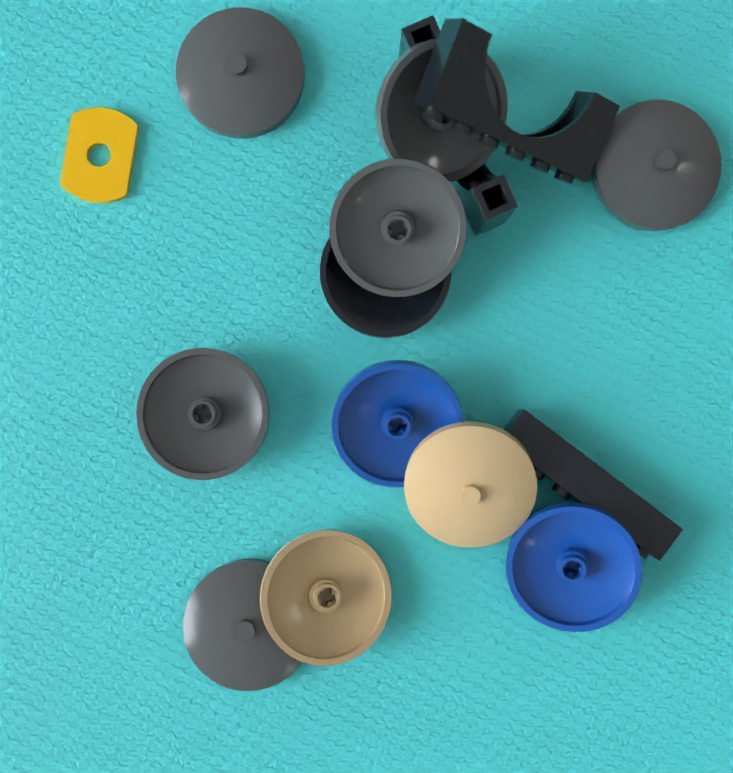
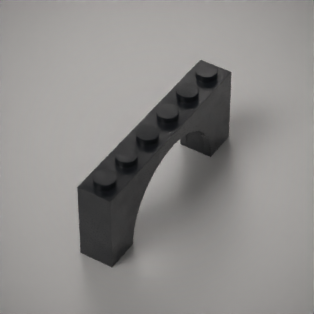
M434 15L401 29L399 57L416 44L438 38L440 29ZM485 164L470 175L451 182L461 199L465 215L475 236L503 225L518 207L504 174L497 177Z
M464 18L445 19L413 101L414 105L425 109L423 116L439 123H443L444 119L453 123L452 130L466 136H471L473 132L480 136L479 143L497 149L500 145L506 148L505 155L519 161L527 158L531 160L530 167L548 173L550 169L555 172L554 178L567 184H572L573 180L587 182L620 106L598 93L576 91L567 108L550 125L537 132L519 134L502 121L495 111L488 94L485 64L492 34Z

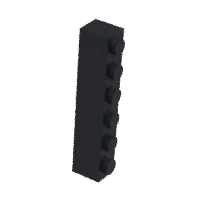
M519 409L503 429L514 436L527 450L534 465L536 478L541 481L544 477L554 483L551 489L566 500L571 496L579 503L593 505L615 516L629 530L635 540L640 556L645 560L648 556H651L660 561L683 531L680 526L525 409Z

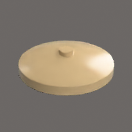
M457 422L435 430L415 448L406 467L404 493L411 515L419 526L432 537L458 547H484L508 538L528 519L536 501L537 478L534 465L527 450L510 433L497 426L483 422Z
M336 530L311 531L285 544L275 554L266 568L260 588L261 615L272 639L291 657L315 666L342 664L364 653L382 633L391 609V583L381 558L363 540Z

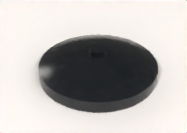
M330 237L324 247L320 263L322 290L327 303L335 315L351 329L377 338L404 336L428 323L444 303L451 282L450 272L436 286L413 296L389 297L373 293L355 283L345 273L334 255Z

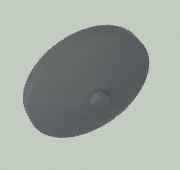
M244 7L228 8L205 17L188 33L178 53L176 80L183 102L200 124L221 136L247 139L262 136L273 131L291 116L303 93L305 69L298 43L283 23L260 10Z
M435 38L416 44L405 51L388 70L377 98L376 125L381 144L390 159L405 158L420 161L439 171L449 182H453L476 171L489 159L495 149L479 143L480 136L473 132L471 136H466L452 130L453 123L444 119L443 123H439L423 116L425 109L413 104L438 39ZM487 54L485 76L488 94L495 111L506 124L508 103L505 83L497 65Z
M647 100L631 105L615 116L593 167L592 178L600 200L618 220L640 230L664 231L691 221L708 206L715 195L720 181L721 155L712 130L693 110L673 101Z
M391 158L374 162L364 167L347 181L334 202L330 216L329 231L334 255L342 269L355 283L379 295L406 297L431 289L444 280L452 271L464 248L467 223L464 207L458 193L449 180L439 171L420 161Z
M210 348L185 350L161 362L144 382L136 409L139 435L152 458L171 473L193 480L217 479L229 475L247 464L264 442L270 419V407L266 390L252 368L232 354Z
M239 559L215 568L200 581L186 604L183 617V635L191 659L198 669L210 680L229 689L256 691L269 688L286 679L301 664V661L285 653L276 644L263 622L260 610V588L264 573L270 563L265 560Z

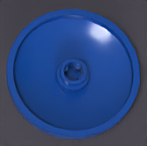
M388 360L364 368L345 384L334 406L332 436L340 457L358 476L381 486L404 487L406 467L411 454L418 444L435 430L449 424L464 422V418L454 389L438 372L413 361Z
M565 502L550 505L536 511L514 533L507 551L506 575L514 598L532 618L557 630L585 632L607 626L620 618L630 608L640 589L642 562L633 536L615 516L593 505Z

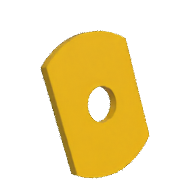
M105 107L87 108L73 113L60 185L75 197L90 203H111L128 197L139 126L125 114ZM96 145H105L110 149V160L104 166H94L89 160V153Z

